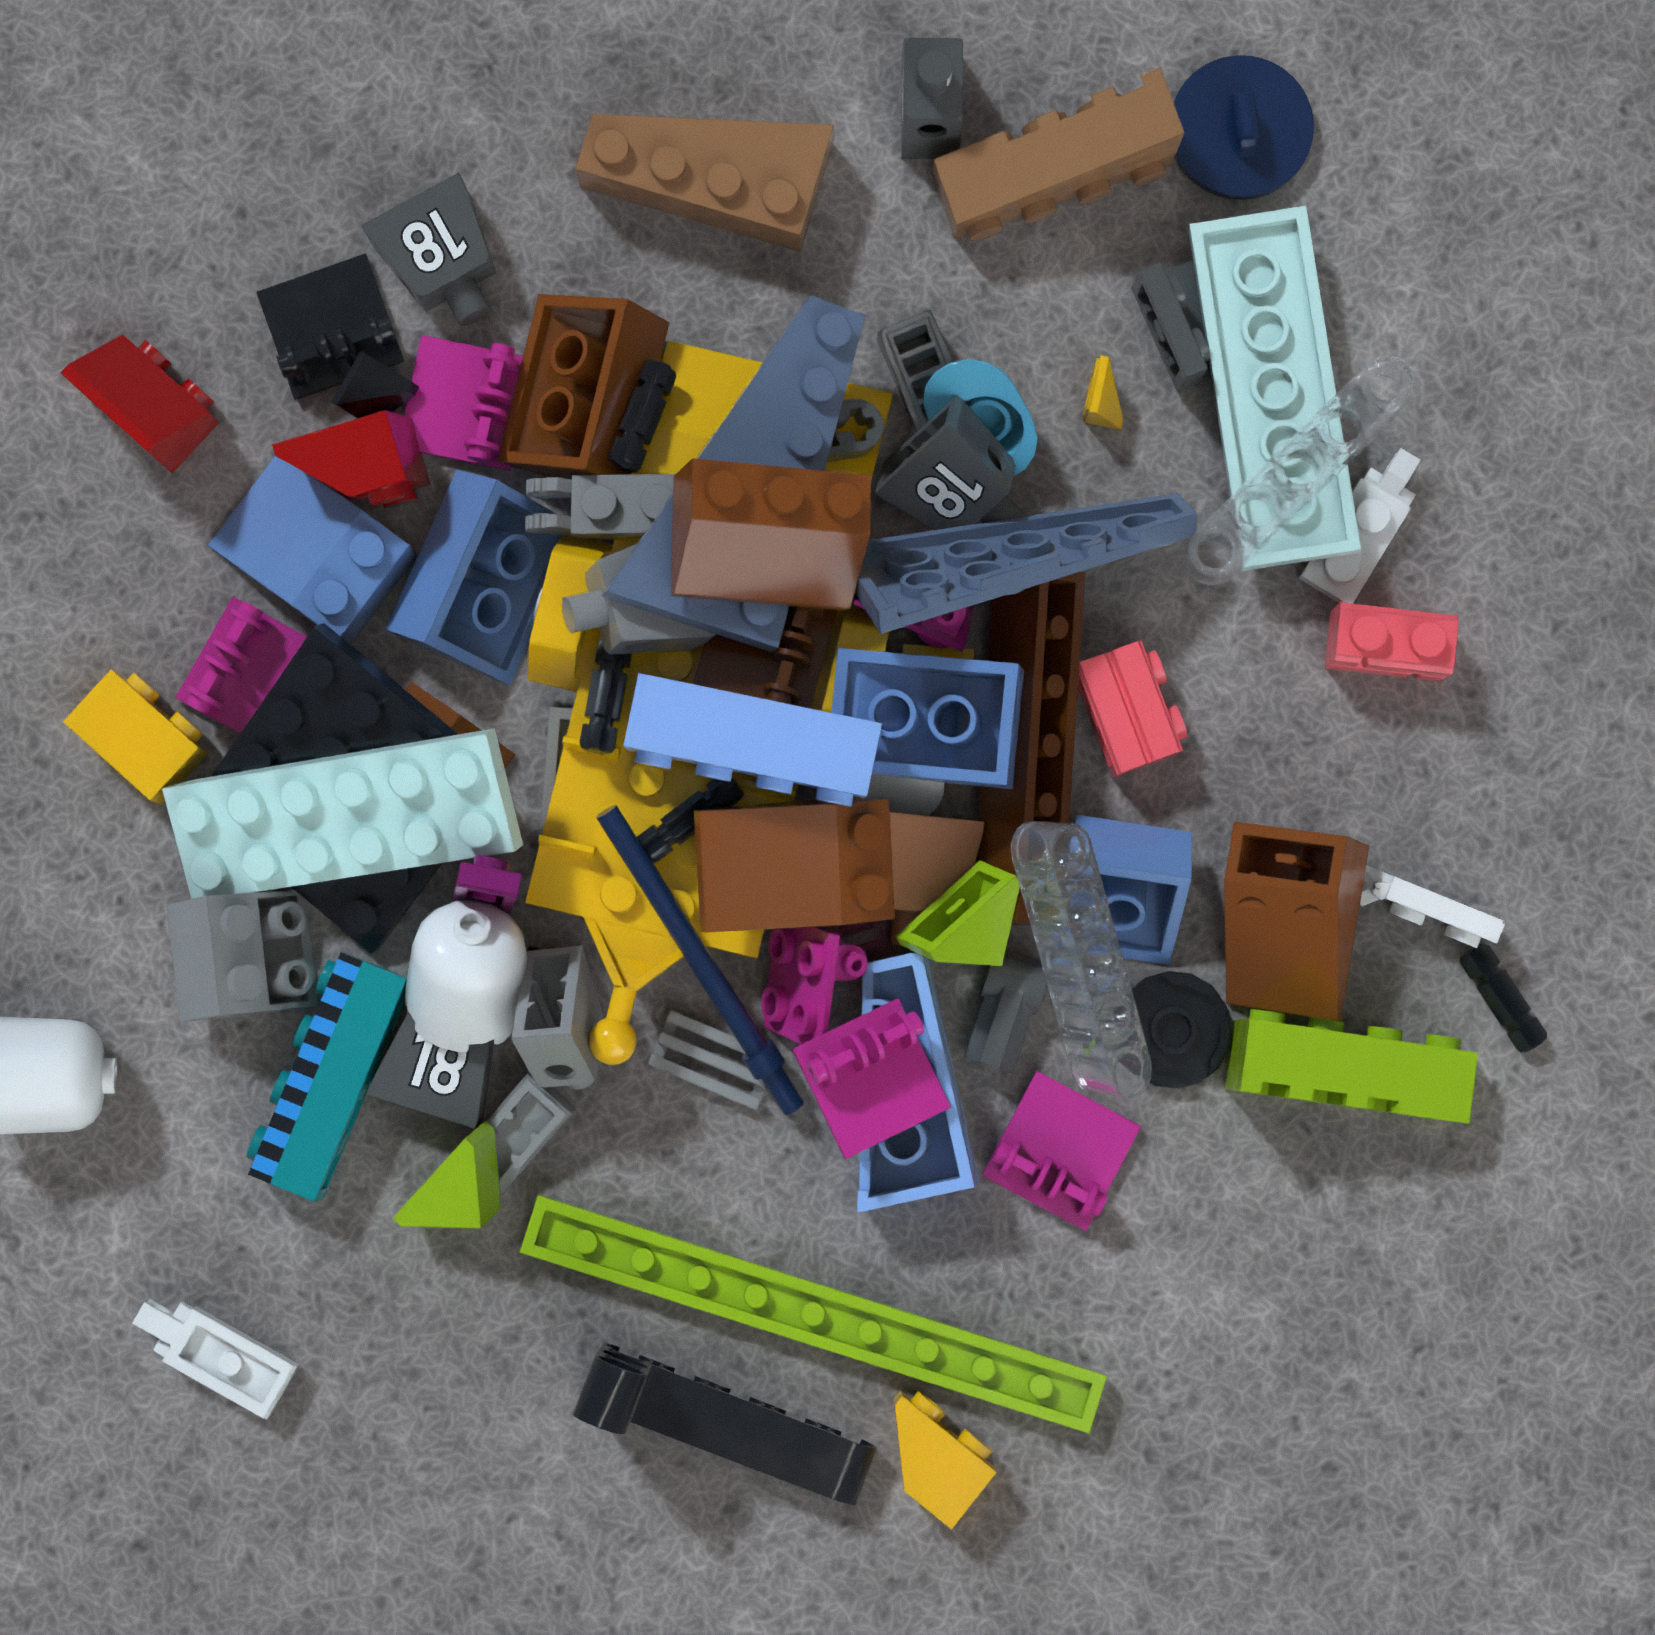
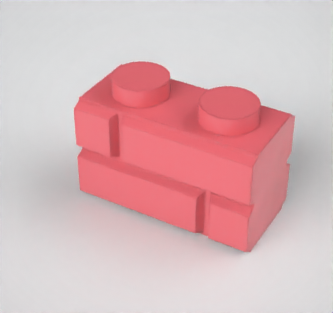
M1340 602L1330 611L1324 668L1404 678L1414 674L1415 679L1440 682L1445 677L1453 674L1459 623L1458 616Z
M1142 640L1081 661L1079 664L1078 689L1112 779L1178 755L1183 751L1180 740L1188 737L1186 726L1176 705L1167 707L1159 685L1167 683L1162 662L1155 650L1146 653Z

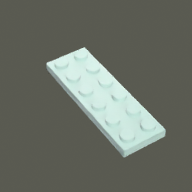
M1306 206L1189 224V237L1205 339L1210 352L1209 365L1242 571L1358 554L1361 551Z
M495 728L177 782L162 789L191 899L208 895L253 893L474 858L475 856L515 852L523 846Z

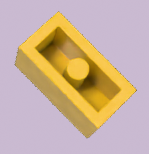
M111 669L66 717L63 723L146 798L162 805L165 802L162 789L172 783L183 782L208 755L209 752L197 743L204 733L179 711H176L171 718L154 704L161 696L160 693L136 672H133L126 679L123 675Z

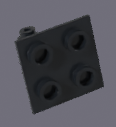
M366 253L256 292L278 352L276 358L283 377L288 380L294 400L341 385L360 351L387 367L405 362Z

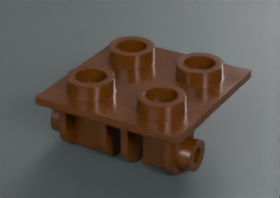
M789 606L779 647L773 652L716 634L704 644L693 684L811 709L838 610Z

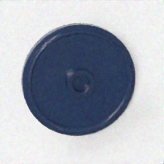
M1246 55L1228 56L1214 60L1195 71L1184 82L1174 100V105L1184 130L1175 159L1188 178L1209 193L1236 200L1254 199L1268 195L1287 184L1298 173L1309 154L1314 134V119L1309 100L1296 79L1285 69L1271 61Z

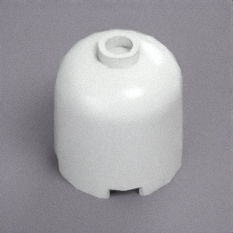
M463 900L435 909L421 922L411 948L405 990V1006H407L408 1012L415 1021V1030L418 1035L437 1047L456 1052H467L471 1044H484L494 1039V1044L498 1045L512 1034L518 990L527 967V953L523 932L510 915L493 904L477 900Z
M0 1017V1134L70 1132L83 1129L93 1123L101 1112L104 1094H115L117 1088V1059L105 1058L103 1041L97 1031L84 1022L74 1020Z

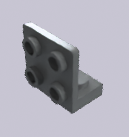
M1193 260L1168 271L1164 270L1161 261L1140 269L1131 289L1177 393L1212 379L1209 365L1210 352L1205 339Z

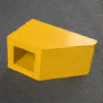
M900 1390L893 1400L904 1492L952 1530L997 1473L994 1465L987 1460L993 1450L966 1428L957 1436L940 1421L946 1412L919 1390L913 1398H910Z

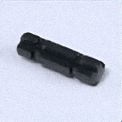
M648 360L643 365L637 380L642 386L641 388H634L618 431L623 433L622 437H615L608 454V460L617 469L636 473L641 469L647 454V450L643 449V445H650L667 402L662 397L663 395L669 396L676 379V372L667 363Z
M602 639L598 642L595 663L600 665L599 670L593 669L585 710V717L590 719L589 724H583L579 742L581 749L600 755L609 754L615 750L618 729L613 727V723L620 722L628 675L623 673V669L630 668L632 653L608 654Z
M733 776L731 782L713 779L706 784L708 788L702 793L698 790L660 819L662 824L658 827L654 824L637 836L653 863L660 861L672 852V845L676 842L680 845L695 834L694 810L732 807L742 799L744 795L743 790Z
M1480 944L1477 948L1474 947L1467 951L1460 958V964L1470 979L1476 978L1479 982L1476 988L1500 1025L1508 1026L1510 1029L1507 1035L1516 1049L1520 1052H1528L1547 1039V1032L1537 1017L1533 1018L1528 1014L1531 1008L1507 971H1500L1497 967L1500 961L1491 947L1487 944Z

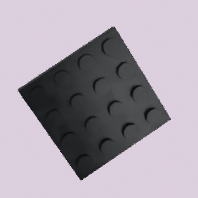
M322 623L312 629L211 777L458 735V733L329 626ZM442 863L291 886V888L372 954L389 937Z

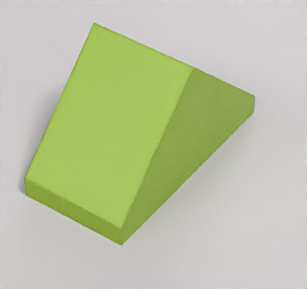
M979 860L895 937L900 945L935 962L1002 966L1020 883L1016 875Z
M484 1121L469 1134L392 1219L401 1227L481 1229L501 1210L495 1128L487 1121Z

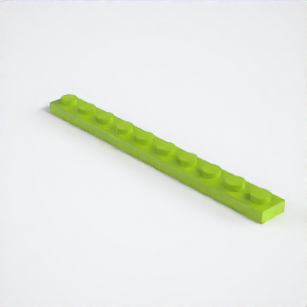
M541 1194L537 1196L519 1252L1090 1434L1107 1375L1102 1372Z

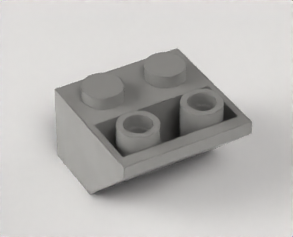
M295 890L208 895L167 904L180 1022L229 1018L319 1005L318 993H316L317 983L307 900Z

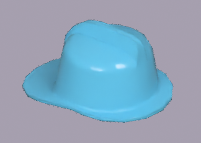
M971 359L951 362L937 370L925 386L923 404L928 419L930 420L950 400L958 395L1013 458L1016 465L1014 476L1025 470L1035 455L1038 436L1033 418L1015 384L1005 372L988 362Z

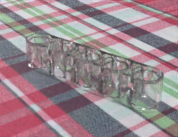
M1391 355L1379 356L1370 361L1196 530L1190 539L1186 555L1187 569L1195 580L1201 584L1214 586L1223 584L1231 579L1402 412L1413 393L1415 385L1414 373L1408 363L1399 357ZM1379 376L1389 377L1398 385L1400 396L1393 400H1381L1374 396L1370 390L1369 381ZM1333 418H1346L1355 425L1358 434L1357 438L1350 442L1336 441L1327 432L1326 423ZM1292 459H1303L1313 467L1315 479L1306 484L1293 483L1284 474L1283 465ZM1251 500L1263 501L1272 510L1273 519L1266 525L1253 526L1243 519L1240 508ZM1206 542H1220L1228 549L1231 559L1223 567L1210 568L1200 561L1197 550Z
M1045 821L1025 822L1017 828L1012 837V861L1075 1082L1081 1089L1127 1098L1137 1097L1146 1090L1150 1082L1152 1072L1151 1059L1091 839L1081 825Z

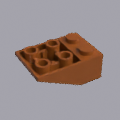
M1234 822L1224 878L1227 1004L1341 1022L1369 845L1349 836Z

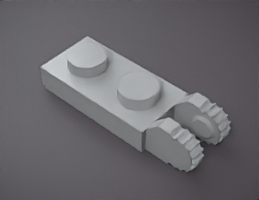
M675 474L572 475V480L559 477L526 480V495L537 499L571 498V516L548 513L528 515L525 517V531L533 534H571L574 538H642L673 493V476Z

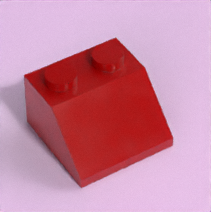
M122 334L69 363L60 372L172 474L219 424L208 411L214 401L189 378L181 386L165 373L172 363L146 340L137 348Z
M380 411L272 444L276 457L349 497L369 500L370 506L383 504L384 508H389L418 499L415 489L431 485L411 417L391 411Z

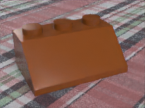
M538 294L500 447L501 451L497 461L504 465L541 475L572 480V475H630L631 472L622 471L614 467V464L608 460V454L615 437H622L623 433L619 432L618 428L634 388H641L642 386L637 380L644 363L648 360L658 362L661 360L670 322L629 299Z
M692 458L673 476L671 596L834 610L850 609L870 538L871 475Z

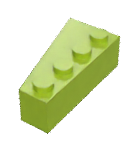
M1250 1009V1015L1247 1019H1234L1225 1090L1443 1121L1470 1123L1478 1052L1461 1050L1462 1039L1426 1034L1425 1044L1402 1041L1403 1030L1367 1026V1034L1365 1036L1343 1032L1345 1022L1309 1017L1308 1027L1285 1024L1286 1014L1255 1009Z

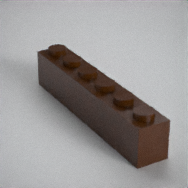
M1077 572L1023 589L1016 594L1004 595L992 600L988 661L1017 663L1024 670L1013 789L980 786L978 821L984 822V831L975 864L980 860L1016 875L1020 883V889L1011 925L1063 926L1085 587L1084 572Z

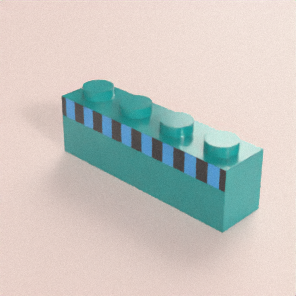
M341 952L337 962L327 961L316 986V993L323 996L314 1017L305 1015L294 1037L293 1048L300 1051L291 1072L283 1070L273 1087L269 1100L270 1103L277 1105L268 1127L260 1125L257 1128L250 1142L246 1158L253 1160V1164L248 1175L313 1202L324 1198L365 1100L369 1086L404 1006L407 977L348 953Z

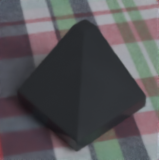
M360 351L331 402L355 418H361L384 410L394 412L415 396L419 386Z

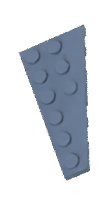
M810 296L801 305L750 383L744 388L730 412L699 453L697 459L825 471L865 315ZM672 493L650 528L631 552L632 554L619 573L608 585L602 597L773 652L779 647L789 606L671 596Z
M1179 493L873 539L869 540L855 594L880 634L994 598L1016 594L1026 588L1157 547L1169 546L1177 541L1196 536L1197 512Z

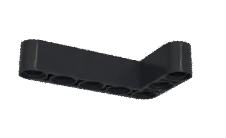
M604 1343L595 1354L573 1415L579 1420L616 1434H625L630 1423H634L830 1499L856 1505L877 1449L870 1442L862 1439L860 1444L841 1437L842 1432L807 1418L805 1422L798 1421L786 1416V1410L750 1397L749 1401L740 1399L729 1394L731 1391L729 1388L697 1376L694 1377V1380L675 1374V1368L642 1355H639V1358L636 1359L620 1353V1347L613 1344Z

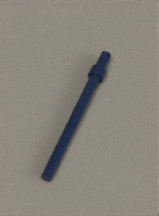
M613 805L597 815L596 819L745 1052L742 1060L755 1080H763L784 1115L795 1112L804 1104V1101L782 1068L785 1062L783 1056L771 1039L765 1040L618 806Z

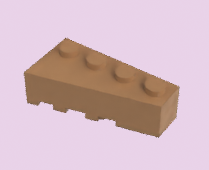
M1161 67L1141 74L1144 86L1126 94L1116 93L1112 86L1090 95L1092 100L1081 106L1077 110V114L1067 117L1066 113L1058 112L1057 110L1038 116L1023 127V136L1013 139L1011 132L1004 130L934 159L932 177L954 239L968 234L970 241L983 240L999 233L1003 229L1001 223L1023 216L1026 223L1036 222L1056 213L1058 210L1056 204L1078 198L1080 204H1089L1112 193V185L1132 179L1134 186H1142L1164 177L1167 174L1166 167L1171 166L1183 138L1184 130Z
M592 114L575 170L581 188L801 252L834 144V125Z

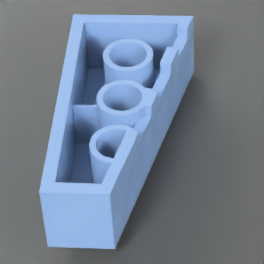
M638 673L623 746L628 751L636 752L634 760L636 763L671 769L672 760L697 764L695 775L731 782L733 772L757 776L755 787L791 794L793 784L817 788L816 800L851 807L853 796L867 797L882 723Z
M916 952L868 963L867 970L862 975V1015L899 998L906 1014L912 1011L918 1014L924 1026V1033L917 1036L951 1108L870 1147V1150L868 1148L858 1154L860 1169L857 1213L974 1188L980 1182L930 959Z

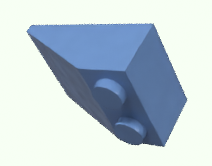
M276 456L208 544L209 547L318 626L325 623L350 645L418 556L408 543L316 478Z
M838 648L831 713L882 723L872 770L873 775L1013 789L1024 670L1017 663Z

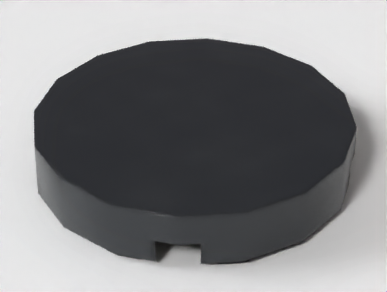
M1166 971L1145 977L1127 991L1116 1011L1114 1038L1121 1059L1134 1075L1153 1086L1180 1089L1200 1083L1219 1069L1230 1049L1233 1025L1224 1001L1211 984L1190 973Z

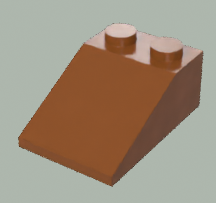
M853 796L851 807L811 799L694 810L700 932L834 926L895 919L889 799Z

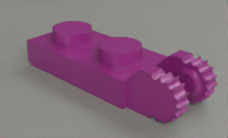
M475 856L473 864L461 862L452 902L477 900L493 904L505 913H511L517 899L522 874L509 872L511 864L507 861L487 856Z

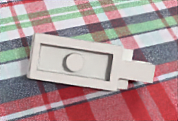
M1400 448L1383 474L1370 468L1365 477L1360 478L1352 490L1361 551L1358 554L1309 561L1299 579L1338 603L1353 604L1411 509L1409 505L1416 494L1404 487L1419 464L1420 459Z
M1366 865L1360 901L1361 906L1386 898L1393 901L1389 913L1421 926L1426 915L1448 924L1444 935L1472 947H1478L1481 937L1494 943L1498 942L1505 926L1503 920Z
M149 1299L148 1302L143 1303L132 1322L137 1327L159 1338L153 1350L164 1357L162 1362L266 1420L271 1416L300 1365L199 1307L193 1308L184 1302H180L176 1311L173 1312L154 1300Z

